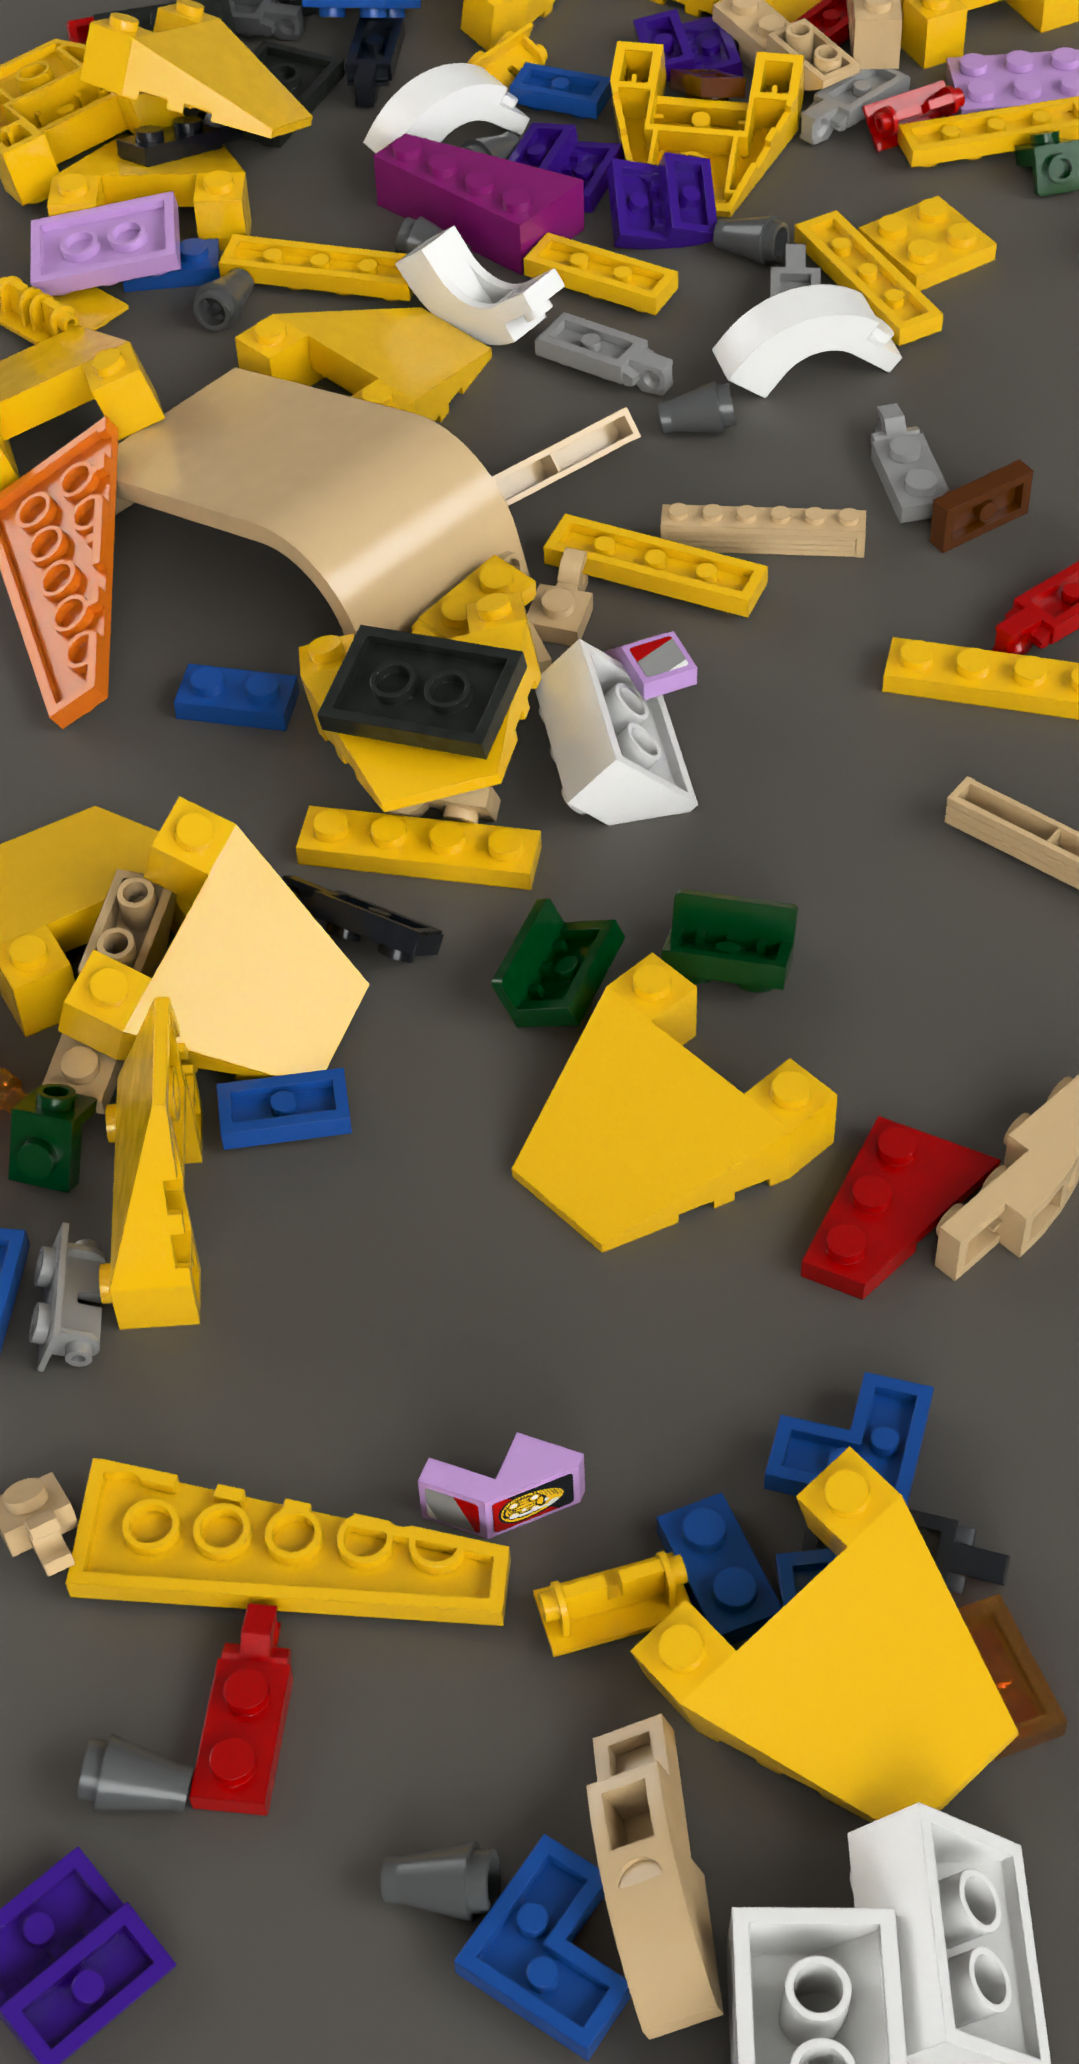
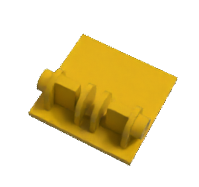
M17 276L0 278V325L33 344L44 341L76 325L97 331L129 309L128 304L97 287L73 291L63 296H51L43 293L36 287L31 286L28 288V285L24 284Z

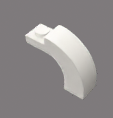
M451 63L423 72L397 91L378 114L363 143L377 153L405 133L442 142L455 128L476 120L487 121L522 135L530 118L515 107L518 99L507 91L508 88L484 68L468 63Z
M455 226L427 239L395 263L413 293L432 314L487 345L499 346L516 342L547 317L545 313L553 307L549 298L565 287L555 268L519 284L507 283L497 279L477 262Z
M831 284L802 286L784 291L764 300L742 315L712 349L728 381L763 398L769 395L794 365L820 352L835 350L848 352L889 373L902 359L900 352L891 339L894 336L893 330L885 321L875 316L864 295L854 289Z

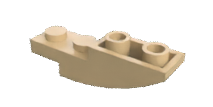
M722 0L713 4V21L739 43L740 59L752 70L755 67L757 52L804 55L805 91L824 89L860 73L861 64L805 18L790 23L764 0Z
M117 869L78 967V974H80L94 949L153 978L166 953L177 894L143 878L144 874ZM62 1033L42 1085H68L76 1090V1094L96 1098V1113L105 1114L106 1105L111 1101L117 1085V1077L125 1061L113 1059Z
M1079 1074L1074 1079L1070 1076L1063 1078L1054 1087L1045 1104L1032 1115L1023 1113L1011 1124L1003 1141L1006 1145L1004 1165L997 1167L988 1176L981 1191L965 1205L962 1203L953 1205L939 1221L936 1228L938 1243L935 1267L953 1281L960 1278L998 1243L1020 1258L1046 1232L1064 1208L1079 1181Z
M662 1713L593 1738L597 1782L586 1785L591 1826L606 1905L632 2001L642 2032L649 2040L724 2015L705 1876L691 1858L674 1729Z

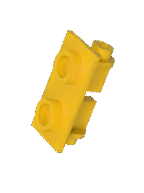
M530 22L515 33L512 30L506 32L493 48L485 53L482 50L478 51L467 63L484 68L504 84L509 92V86L525 62L545 65L548 54L542 45L535 44L529 39L534 26Z
M665 1551L656 1553V1557L561 1583L558 1580L552 1581L550 1586L533 1590V1596L553 1657L653 1630L685 1599L690 1603L684 1584L688 1583V1576L682 1556L680 1554L673 1556L672 1552L666 1554Z

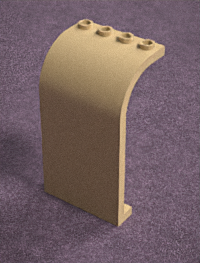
M235 367L164 413L166 419L148 426L118 443L115 515L133 503H137L251 539L276 549L294 562L316 585L332 608L344 635L352 633L356 635L360 625L411 633V627L423 613L494 554L530 577L512 514L489 472L470 449L455 435L438 423L415 413Z

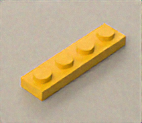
M1079 96L899 124L897 142L912 168L918 166L932 167L943 162L962 159L976 160L987 155L1015 152V146L1031 143L1030 134L1059 130L1060 138L1079 139Z
M837 210L795 224L794 242L796 244H806V254L837 285L861 292L875 316L881 318L891 327L894 332V336L891 339L898 346L942 331L943 313Z
M232 234L218 262L220 277L228 274L232 269L241 268L251 275L254 284L282 286L293 290L308 289L334 292L343 296L376 297L387 301H410L413 296V291L395 265L397 261L407 255L405 253Z
M566 513L543 547L544 564L559 567L566 547L587 551V561L582 574L747 618L768 583V566Z
M893 637L884 671L882 692L1079 720V663Z
M309 805L296 845L298 864L531 890L542 842L541 830Z

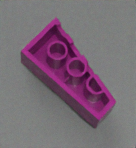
M407 133L373 155L377 204L405 219L411 217L417 220L420 216H423L443 230L455 226L464 242L471 245V251L520 275L524 274L525 256L547 232L572 239L585 230L583 179Z

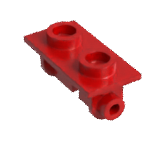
M942 80L863 106L862 110L876 152L879 153L900 146L897 142L899 124L956 116L959 107L964 106L965 97L960 88L954 89L950 85L946 86L945 81Z

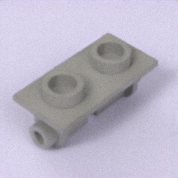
M65 1222L62 1223L52 1247H41L35 1266L34 1285L44 1287L43 1302H37L33 1310L29 1328V1342L39 1344L36 1370L39 1372L44 1371L52 1354L64 1356L68 1364L81 1367L89 1365L92 1362L93 1356L100 1351L102 1307L78 1303V1300L94 1303L101 1302L99 1266L101 1263H106V1255L100 1250V1244L94 1240L82 1239L75 1244L69 1243V1223Z

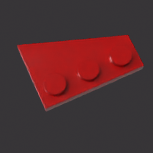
M878 1116L802 1259L801 1277L864 1300L916 1252L917 1243L938 1225L943 1215L953 1205L962 1203L979 1186L982 1188L988 1176L1000 1166L1001 1159Z

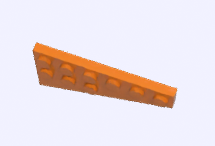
M107 416L0 492V571L49 718L62 729L92 711L97 705L108 698L119 428Z

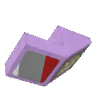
M674 631L654 635L603 651L622 663L643 700L697 684V666Z
M517 1432L496 1479L429 1457L418 1479L422 1517L490 1539L580 1503L585 1492L584 1454Z

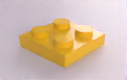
M938 195L893 214L883 216L858 228V231L920 291L995 260L997 243Z

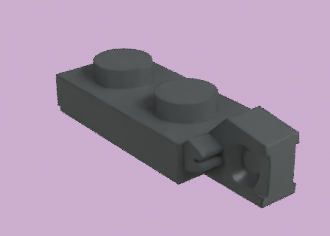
M229 0L235 30L241 36L264 35L267 37L274 35L278 40H299L305 31L302 6L279 4L275 0Z

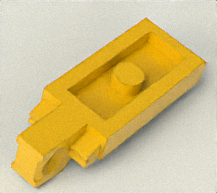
M494 554L423 613L411 627V633L444 639L468 634L469 627L465 605L475 603L488 594H511L521 591L524 606H526L536 596V581Z

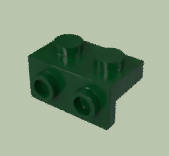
M678 889L674 897L672 926L662 948L661 959L693 984H703L715 980L736 983L739 988L755 993L768 992L772 989L784 990L793 961L798 907L791 903Z
M550 898L537 899L491 982L492 988L517 1028L579 1026L619 951L625 935L616 919L564 922Z

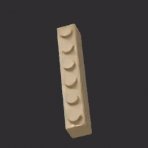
M625 407L492 476L509 506L619 447L640 438L641 435L628 408Z
M662 504L661 538L715 553L864 558L866 510H856L853 508L840 510L822 509L819 507L807 509L788 508L785 506L773 508L753 507L751 505Z
M969 776L947 797L945 823L1079 890V831L995 791Z

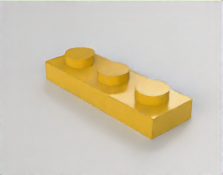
M548 232L524 258L525 276L534 278L555 268L565 284L564 288L652 315H656L678 289V271Z

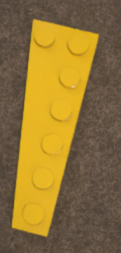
M93 1458L72 1551L75 1565L68 1569L66 1586L70 1597L238 1609H247L248 1603L274 1605L278 1607V1611L504 1626L511 1560L510 1547L417 1526L402 1527L394 1525L389 1520L356 1513L348 1518L312 1511L311 1504L285 1498L282 1505L246 1497L245 1490L241 1488L217 1484L216 1489L213 1490L181 1483L176 1474Z

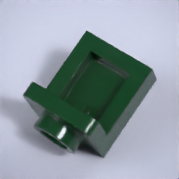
M1059 130L1030 134L1031 143L1015 146L1016 165L1033 167L1034 190L1037 196H1048L1079 190V139L1060 138Z
M45 1084L35 1088L17 1103L11 1112L8 1180L69 1193L79 1184L82 1125L96 1113L97 1099L76 1094V1090L68 1085Z

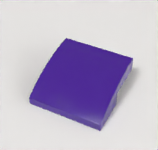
M677 9L633 20L639 43L664 44L667 82H670V69H716L744 77L742 62L732 36L713 21V16L682 23Z
M531 123L508 160L583 179L584 212L593 213L608 188L607 170L612 159L624 160L621 143L578 141L576 126L573 124Z
M664 152L659 165L612 159L607 170L614 247L666 249L695 246L713 241L717 216L710 159Z
M79 1846L0 1909V2019L37 2064H62L177 1966L128 1902L123 1904Z

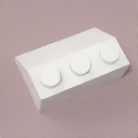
M579 638L541 674V681L538 688L535 689L540 706L538 710L539 715L545 723L551 744L550 754L558 769L563 787L561 793L565 802L578 814H588L607 825L691 812L698 806V802L663 695L643 700L621 662Z
M920 1802L847 1833L851 1865L850 1884L853 1891L855 1908H895L907 2064H1051L1021 1845Z
M732 1907L726 1942L731 2064H907L895 1908Z

